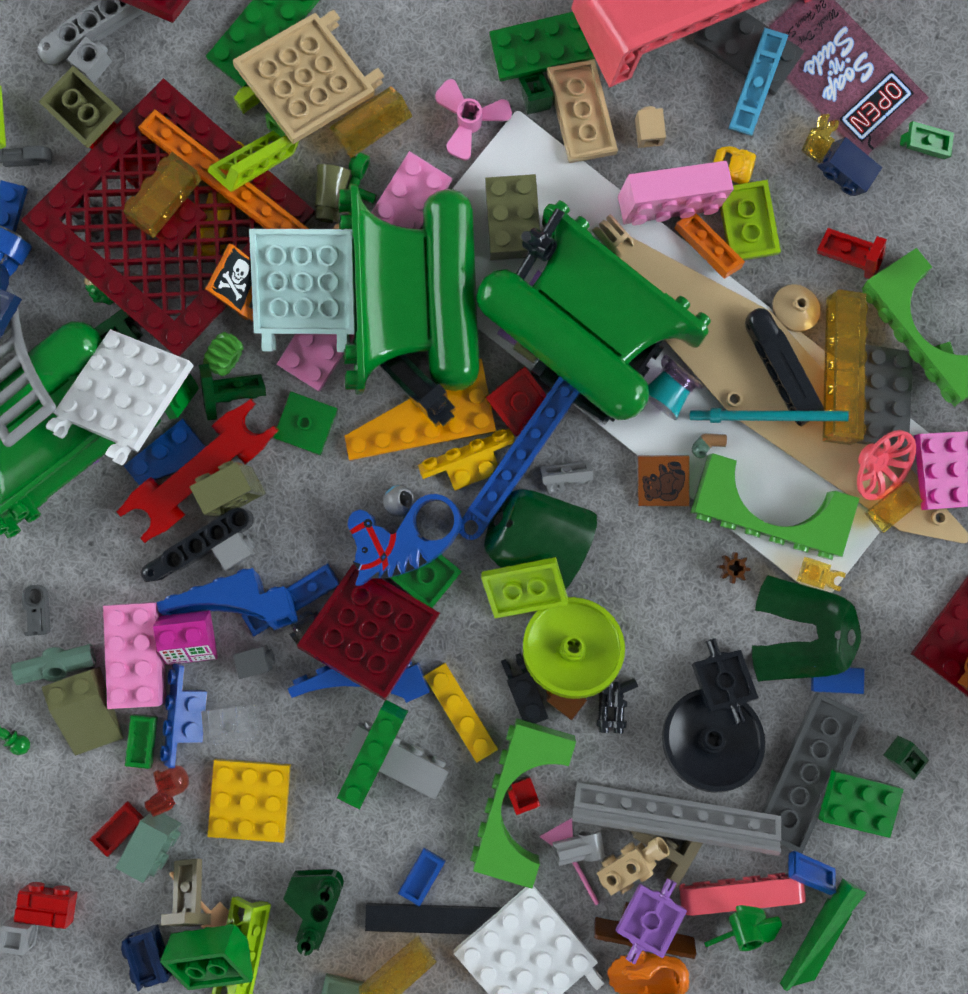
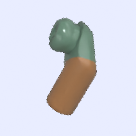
M702 434L693 443L692 453L697 458H704L712 446L726 447L727 435Z

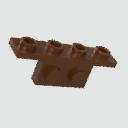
M626 902V903H625L622 916H623V914H624V912H625V910H626V908H627L629 902ZM595 917V939L630 947L633 946L629 939L616 932L615 929L619 921ZM676 933L666 954L695 959L697 953L694 937Z

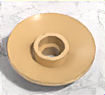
M796 284L784 286L773 298V313L788 330L803 332L812 328L819 320V301L814 293L804 286Z

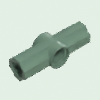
M92 644L68 650L58 647L48 648L43 651L40 657L12 664L13 680L16 685L40 679L52 682L62 680L66 677L67 672L94 666L96 664L94 648Z

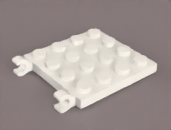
M110 329L53 412L57 418H52L47 423L46 429L54 432L53 435L63 439L67 435L70 426L74 424L111 440L116 444L111 445L105 455L113 458V462L122 466L126 462L131 450L136 452L140 450L194 365L187 359Z
M534 885L533 889L525 887L454 949V955L488 994H563L583 975L586 976L596 990L604 985L602 976L594 968L598 963L595 956Z

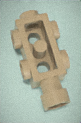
M656 837L649 841L647 847L642 842L636 846L631 842L620 850L622 853L620 856L615 857L614 854H611L601 862L602 868L596 874L601 885L608 890L611 896L618 891L624 894L634 886L633 882L638 879L644 882L654 874L652 870L657 865L655 860L661 861L669 856V848L661 837Z

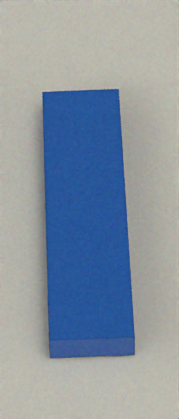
M329 563L286 589L292 596L295 611H298L337 588L340 582ZM241 615L253 637L271 627L267 622L251 616Z

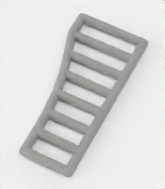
M8 285L6 291L15 294L11 287ZM18 308L5 329L4 334L11 329L12 337L0 346V360L13 349H16L17 356L0 369V383L21 366L24 373L0 392V406L29 383L33 390L0 416V439L6 447L13 446L56 410L55 403L43 386L28 355L23 339ZM37 400H40L43 407L10 433L6 426Z

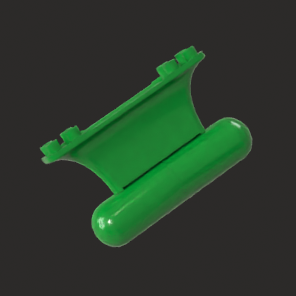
M350 184L349 189H340L338 211L339 213H348V215H340L339 229H352V238L354 239L356 302L355 340L353 344H345L344 364H354V370H346L345 390H355L356 395H362L368 377L379 365L400 355L428 351L429 371L432 380L436 384H440L445 390L450 391L464 390L473 385L479 374L473 209L469 199L457 190L444 189L435 192L424 203L423 229H411L390 224L372 214L363 203L357 184Z
M559 200L555 205L548 204L543 211V228L556 208L565 214L551 235V238L557 241L556 250L548 260L537 281L531 286L519 275L507 269L493 271L484 277L478 287L476 295L477 304L487 318L607 416L616 420L631 419L644 410L649 399L648 383L639 372L629 365L632 359L649 346L666 339H679L689 346L697 348L708 335L709 330L707 326L711 323V320L702 312L695 316L688 311L690 303L683 296L673 299L670 295L663 293L595 239L587 230L590 225L582 216H578L575 220L568 215L570 212L568 205Z
M71 321L62 325L28 351L35 371L55 403L56 408L102 342L98 331L84 322ZM22 366L0 383V392L24 373ZM30 383L0 406V416L33 390ZM37 400L6 426L10 433L43 407L40 400ZM54 413L50 414L11 447L4 446L0 439V535L5 534L7 538H12L21 531L17 524L23 519L28 523L38 519L41 516L38 508L47 502L49 497L105 455L107 449L116 443L74 424L70 426L67 435L61 439L53 435L54 432L46 429L47 423L52 418H57ZM161 419L158 420L155 427L161 422Z

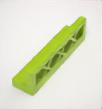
M273 130L209 166L208 173L232 192L291 157L299 141L292 144L286 135L281 137ZM220 170H228L227 176Z
M238 896L231 899L226 925L235 924L248 939L253 980L250 983L226 985L227 994H253L271 904L268 902L250 903ZM239 907L245 909L241 922L238 916ZM222 986L213 987L212 994H221Z

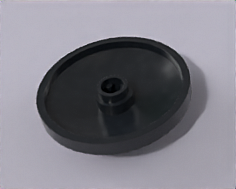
M700 689L688 693L674 704L663 724L662 745L666 759L678 777L696 789L711 793L734 790L753 778L763 762L766 741L761 721L748 703H744L740 707L746 721L736 725L730 710L708 713Z

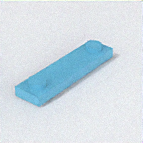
M764 27L728 129L748 136L753 135L786 44L787 34Z

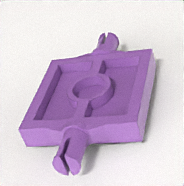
M667 878L661 891L652 890L639 883L615 929L617 933L629 939L633 944L626 957L629 962L636 964L642 950L652 952L661 958L667 952L687 912L684 907L676 904L670 898L677 885L673 880Z

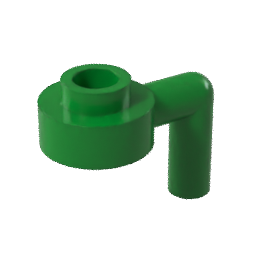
M359 152L357 156H352L348 169L351 170L352 177L347 189H349L350 184H357L361 199L374 204L377 195L359 188L360 181L364 178L370 163V156Z

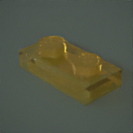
M905 481L866 511L865 515L880 533H884L923 502V500L911 485Z

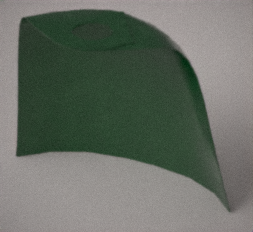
M526 489L512 491L498 511V513L503 512L501 522L496 526L494 525L496 514L487 528L484 543L487 554L501 568L556 557L566 590L580 570L592 545L597 528V514L591 510L536 491ZM509 519H511L513 521V525L511 527H506Z
M767 575L761 585L755 611L770 613L796 622L813 624L816 626L818 639L811 642L795 641L768 646L752 645L753 667L757 681L826 677L848 670L861 643V629L855 606L849 600L837 594ZM851 629L854 630L856 637L852 646L848 643V633ZM838 630L841 631L840 639L835 637V632Z

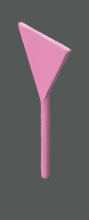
M572 818L539 837L552 846L553 842L572 838ZM573 862L572 864L595 905H598L599 901L578 862Z

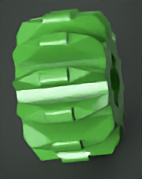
M227 332L218 334L212 340L210 346H208L204 354L203 364L209 363L210 370L214 374L220 376L229 374L231 369L235 368L242 355V342L236 336Z

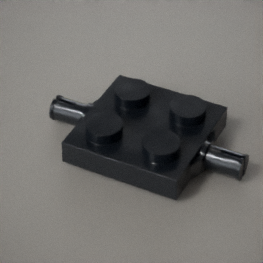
M716 638L707 640L706 644L710 656L705 660L694 662L692 667L708 713L730 710L735 725L743 723L746 720L740 707L744 703L757 700L759 697L742 651L720 652Z

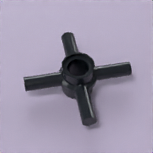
M555 209L542 232L537 228H532L530 231L522 233V247L529 253L516 274L523 280L537 258L545 262L554 254L557 241L552 239L551 235L565 214L560 209Z

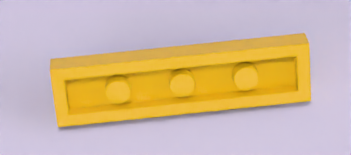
M446 662L425 674L424 678L476 763L497 751L496 744Z

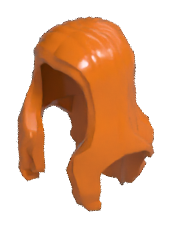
M642 950L636 964L629 962L626 959L627 955H620V958L615 959L607 970V975L610 979L609 985L614 987L615 992L619 994H685L689 989V971L685 964L674 956L664 955L661 958L654 953Z

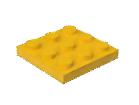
M215 759L207 837L284 843L291 764Z

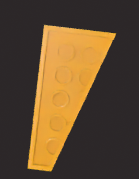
M482 358L479 359V374L473 385L459 391L446 390L448 400L456 409L453 412L455 417L445 426L440 424L435 427L419 407H416L408 399L344 436L349 461L496 432L491 405L484 398L489 393Z

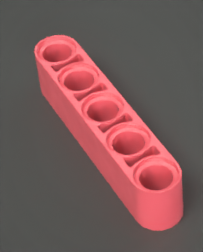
M785 873L768 874V877L760 878V875L743 877V880L736 881L735 878L718 880V883L703 881L694 882L690 886H685V884L679 885L681 906L687 910L685 915L690 916L736 911V906L739 905L768 908L806 902L804 884L788 878V875H785Z

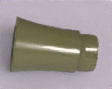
M318 164L316 165L315 219L321 222L338 223L340 213L337 210L339 190L346 189L351 171L336 165Z

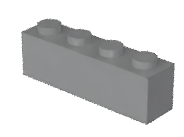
M365 721L362 724L359 722L343 754L356 759L373 723ZM396 736L379 772L436 799L449 772V767L446 766L447 762L435 755L432 758L424 755V750L414 744H410L408 747L400 743L402 739Z

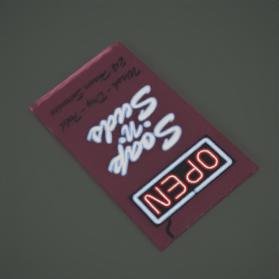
M798 0L769 27L772 30L787 34L789 41L805 51L787 78L843 137H847L868 156L875 147L917 108L926 103L929 98L835 0H811L806 3L804 0Z

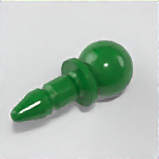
M0 725V739L5 740L3 746H9V750L14 755L27 753L30 749L29 739L24 735H18L17 731L10 734L8 730Z

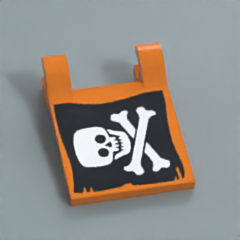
M229 243L205 290L235 310L240 317L253 322V309L249 307L252 301L251 259L233 244Z

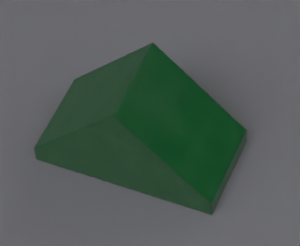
M542 72L518 78L527 115L551 109L553 92Z
M900 736L896 737L883 754L885 758L913 780H915L929 761L914 743Z

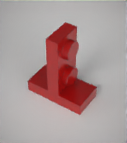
M827 228L817 249V254L865 270L864 277L870 279L877 274L884 260L887 239L877 236L874 243Z

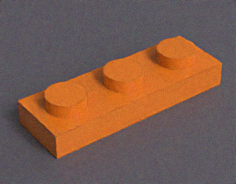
M696 213L676 223L674 229L724 279L743 267L745 261Z

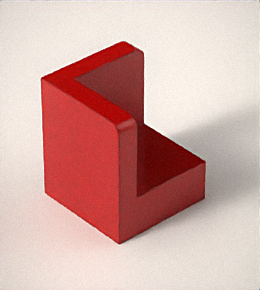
M530 776L513 782L507 791L516 815L540 807V802Z

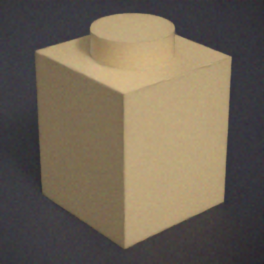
M648 106L638 110L635 118L638 148L662 146L666 139L663 108L656 109L653 106Z

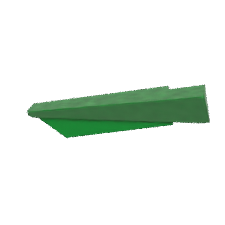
M842 878L836 893L833 894L831 899L827 898L782 978L780 984L784 990L788 991L792 986L815 981L851 917L852 911L867 892Z

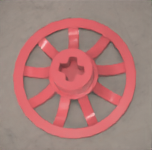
M903 430L892 431L880 438L875 444L871 443L863 448L858 458L860 468L857 475V489L865 499L879 500L888 496L906 478L916 454L915 439L910 433ZM898 436L897 442L891 446L889 439ZM904 439H906L908 442L907 446L897 450L902 446ZM909 453L907 461L892 459ZM893 466L904 469L900 476L897 477L888 467ZM866 468L868 472L863 474L864 469ZM882 473L892 481V485L885 489V479ZM870 479L869 486L864 489L862 481ZM876 482H878V492L876 494H871V492L876 487Z

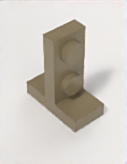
M631 831L633 837L648 846L649 841L658 837L652 834ZM666 837L664 841L670 852L666 858L670 859L672 863L664 877L666 880L669 878L676 882L677 885L675 887L677 888L703 843L685 840L681 848L678 849L680 845Z
M202 859L174 861L173 909L170 914H161V926L192 927L211 925V914L201 913Z

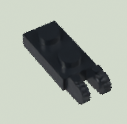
M521 653L515 655L517 664L522 671V674L513 677L509 662L506 659L502 660L501 663L508 678L506 681L522 720L536 724L548 719L549 717L531 674L526 668Z

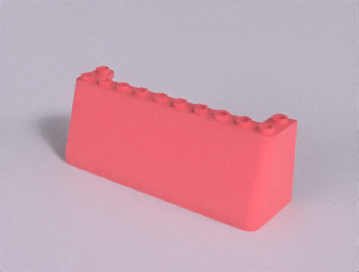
M573 0L571 9L610 88L632 78L643 54L769 0ZM803 0L804 4H806V3L812 1V0Z

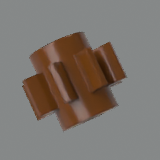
M733 552L730 559L728 556L723 555V565H717V568L723 571L720 578L730 577L729 581L732 584H735L736 578L745 581L744 573L751 571L745 565L747 557L738 559L737 552ZM735 564L739 566V569L733 573L732 570H729V566Z

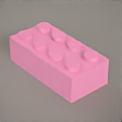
M727 161L629 174L618 195L623 224L641 225L650 220L663 222L677 216L689 218L695 213H704V215L714 214L718 212L734 188Z
M157 602L103 606L107 709L153 707L165 703L167 696L165 662L157 651L153 625L158 617L163 616L158 612Z

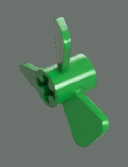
M739 905L736 906L737 912L729 917L732 931L704 942L706 948L735 936L740 951L755 950L761 947L764 942L769 943L776 938L782 927V922L778 916L766 918L764 910L760 908Z

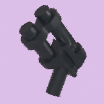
M635 678L621 684L614 680L605 690L599 693V717L596 726L599 727L600 733H609V728H614L613 733H624V728H627V721L624 720V707H627V701L623 699V693L638 687ZM608 707H614V720H608L607 718Z

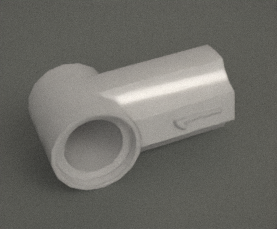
M592 829L593 832L590 833L581 831L576 837L553 842L552 852L556 864L561 866L581 860L590 862L603 859L605 853L601 831L599 829Z

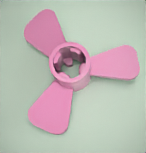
M453 79L446 80L435 94L436 102L439 105L457 114L459 127L448 141L447 151L450 155L463 161L471 157L472 133L480 129L482 121H508L512 117L511 107L507 100L501 99L481 108L480 103L475 99L463 98L456 81ZM469 112L475 114L473 116L474 120L467 119V117H469Z

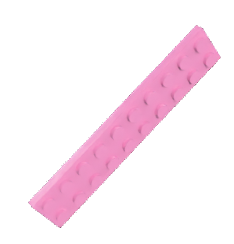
M409 151L371 213L381 220L396 226L422 229L424 203L430 195L447 189L452 182V178ZM295 334L276 365L320 392L344 352H337V334ZM349 334L350 343L354 338V334Z

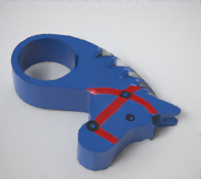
M439 494L425 495L412 505L394 534L383 527L377 526L376 520L371 513L364 510L353 512L348 519V528L357 546L355 561H353L359 570L356 586H362L372 578H390L414 571L442 555L451 546L461 529L462 518L458 507L445 496ZM433 501L448 504L454 514L452 530L446 537L439 540L421 538L416 523L420 509Z

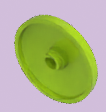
M568 597V605L538 610L530 619L524 633L522 649L529 673L541 687L560 697L581 699L600 693L615 680L624 662L625 641L619 624L605 608L587 599Z

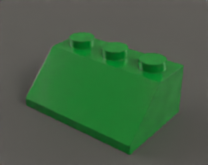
M235 924L171 933L160 963L187 990L250 983L253 980L248 939Z

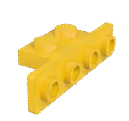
M501 429L484 439H475L464 447L452 448L436 458H427L418 465L422 479L446 470L454 491L491 477L498 466L493 451L513 444L515 437L509 429Z

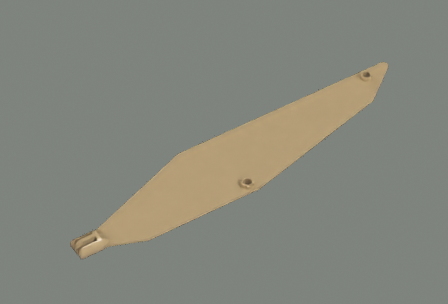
M611 214L606 217V220L599 223V227L596 226L592 229V232L605 247L663 293H667L673 299L683 296L690 303L688 311L695 316L702 312L710 318L711 323L707 326L709 330L708 335L699 347L693 348L679 339H666L664 341L726 410L789 411L745 327L748 314L754 309L764 307L632 238ZM768 310L778 328L786 335L817 393L824 411H849L848 421H811L802 427L797 425L795 421L740 422L845 494L860 498L858 503L899 531L958 543H967L968 532L947 509L921 510L918 476L912 469H910L908 475L896 490L888 496L879 500H868L860 495L857 489V475L860 468L858 458L863 448L867 445L856 443L858 409L777 317ZM731 395L736 397V404L730 401ZM901 457L892 458L895 460L904 461ZM893 466L888 467L897 477L900 476L904 469ZM866 468L864 469L863 474L868 472ZM882 473L885 479V489L892 485V481ZM870 479L862 481L864 489L869 486ZM876 482V487L871 492V494H876L878 492V482ZM937 514L940 516V520L938 522L935 518Z

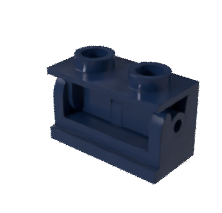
M847 137L833 142L823 158L824 163L817 166L823 171V175L827 179L835 181L841 186L842 191L850 196L866 193L882 169L878 163Z
M158 924L129 933L122 941V955L128 961L130 980L135 984L137 992L143 986L147 988L167 982L172 975L160 963L166 947Z

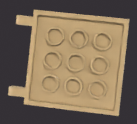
M335 10L328 12L321 18L315 12L233 60V66L292 144H295L374 96V89L383 84L381 79L384 78V75L379 68L364 77L332 35L331 31L339 26L337 21L340 20Z

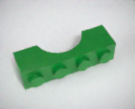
M388 700L384 701L337 799L360 810L408 710Z

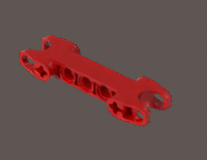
M252 398L219 418L211 426L219 436L159 486L150 477L136 488L116 511L120 517L133 509H142L148 513L151 519L150 527L140 537L144 543L166 532L185 516V513L177 505L192 494L190 486L196 483V478L206 473L212 475L218 472L219 466L231 461L236 456L246 465L264 450L267 443L279 431L275 425L260 434L248 430L245 424V417L256 405Z

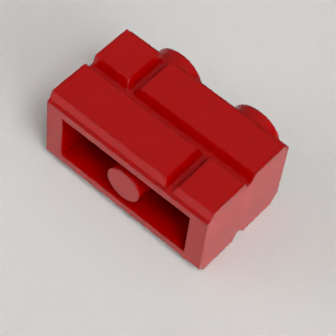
M31 882L18 892L14 922L66 929L73 923L78 892L70 891V887L65 885L48 888L42 882Z

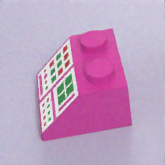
M210 610L159 616L153 625L156 648L166 665L218 658Z

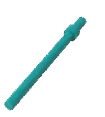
M721 408L690 410V420H707L710 423H721V421H848L849 411H728Z

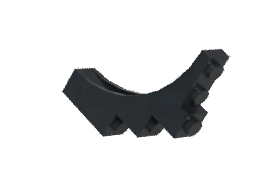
M405 354L394 357L379 365L395 385L406 394L416 407H419L435 427L440 424L445 426L455 417L453 412L456 409L448 400L446 390L440 384H435Z

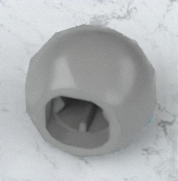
M401 485L389 488L383 498L384 508L395 517L406 516L415 503L414 495L410 489Z

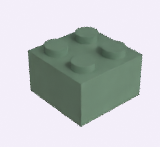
M154 809L139 822L115 868L142 883L150 876L154 877L158 870L162 869L167 862L169 855L166 853L178 841L181 835L178 829L182 823Z

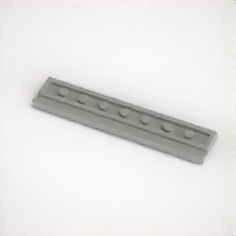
M578 782L576 784L572 821L777 856L781 853V816Z

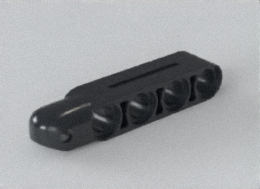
M764 308L754 309L746 317L745 327L789 411H824L817 393L784 332L778 328L768 310ZM795 421V422H796L797 425H799V426L802 427V426H804L805 424H807V423H809V422H811V421Z
M245 508L231 509L147 563L141 570V577L145 583L158 581L177 570L185 569L211 553L212 548L234 534L243 533L248 530L254 522L253 514ZM240 512L246 517V521L242 526H238L235 522V517ZM217 526H221L224 530V535L219 540L214 536V530ZM196 539L202 542V549L198 553L193 550V542ZM175 552L181 558L177 566L173 565L171 557Z

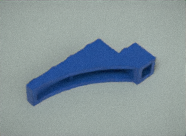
M253 568L241 569L232 576L216 578L212 583L204 586H194L187 592L179 595H169L165 600L157 602L158 612L163 616L210 610V612H232L267 622L274 630L298 622L293 599L284 586L273 587L265 593L261 578Z
M419 662L415 664L409 663L391 694L404 698L406 703L430 692V687L424 678ZM325 665L316 669L317 675L308 678L305 674L292 680L294 685L289 687L288 691L291 698L323 688L361 686Z

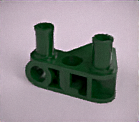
M335 869L295 870L285 892L283 900L303 919L295 942L298 943L297 950L300 954H302L303 950L305 951L304 956L310 955L313 950L319 951L342 891L344 879L342 874ZM319 904L325 906V909H320Z

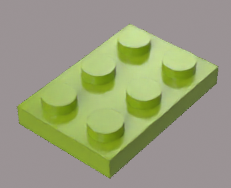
M768 180L733 185L734 190L720 207L726 243L744 261L779 255L781 249Z
M556 557L483 571L481 573V579L494 618L568 605V596Z

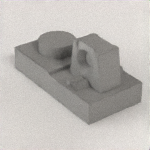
M589 460L540 466L543 485L547 486L548 494L563 493L564 482L582 484L588 480H594Z

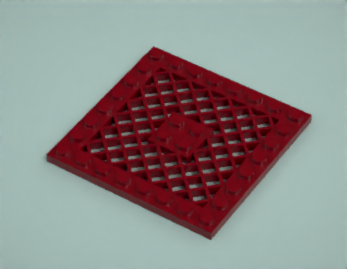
M163 78L21 221L172 354L180 356L228 306L204 289L203 280H210L213 273H203V263L216 262L217 267L223 256L220 255V245L229 243L237 248L238 244H247L241 251L250 258V237H238L237 227L251 226V229H255V226L261 225L251 217L248 220H237L236 210H240L233 203H218V192L211 186L199 187V177L190 170H180V162L168 153H161V148L157 144L156 153L143 154V144L155 143L142 134L138 126L154 109L164 117H168V120L177 127H180L186 134L220 160L243 148ZM137 147L138 154H130ZM175 160V170H162V161ZM138 161V171H126L125 162ZM143 161H156L157 171H144ZM120 164V172H112ZM269 170L249 181L302 224L305 225L315 215L314 209ZM175 177L176 187L169 181L163 185L162 178ZM181 177H194V187H181ZM144 178H157V188H145ZM108 179H120L121 189H108ZM126 179H139V188L126 189ZM102 182V190H94ZM213 193V203L200 204L199 194ZM184 194H194L195 204ZM153 195L145 204V196ZM121 196V206L109 207L108 197ZM127 196H139L140 206H127ZM90 197H102L103 207H90ZM84 200V208H76ZM218 210H232V220H219ZM203 211H213L214 221H205L208 217ZM127 213H136L133 218L138 223L128 224ZM103 214V224L91 225V215ZM109 214H122V224H109ZM72 215H84L85 225H72ZM65 218H66V225H65L64 223H62V221H63ZM219 227H232L233 237L220 238ZM201 228H214L215 238H201ZM141 230V241H128V231ZM146 230L157 240H147ZM196 230V239H187ZM110 231H122L123 241L110 242ZM75 232H85V242ZM91 232H104V242H92ZM202 245H215L216 255L202 256ZM184 246H197V256L184 257ZM147 247H160V258H148ZM165 247L172 253L179 248V257H166ZM123 248V259H111L110 249ZM129 248H142V258L129 259ZM93 249H104L105 259ZM184 263H198V274H185ZM161 264V275L148 276V265ZM166 264H179L180 274L167 275ZM129 265H142L143 276H130ZM113 266H124V276ZM198 280L199 291L186 292L185 281ZM167 281H180V292H167ZM143 282V293L132 283ZM149 282H162V293H149ZM181 298V310H168V299ZM186 298H195L186 308ZM162 299L163 310L152 300ZM170 316L178 317L175 320H173Z

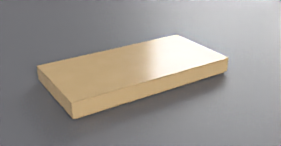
M595 59L547 67L546 73L553 92V101L568 162L574 163L616 155L618 148Z

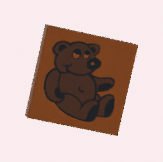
M638 455V506H689V455Z

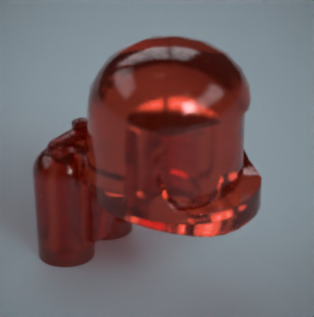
M175 765V768H169L163 772L159 770L153 772L157 793L144 802L146 810L151 812L153 817L171 810L175 805L173 797L187 789L189 776L183 767Z

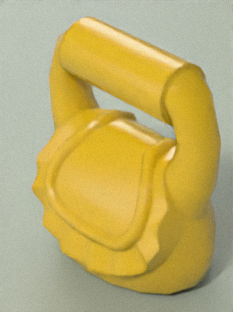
M732 146L718 149L713 162L724 161L727 152L732 154L729 164L731 180L737 184L749 183L755 166L756 155L747 150H739Z

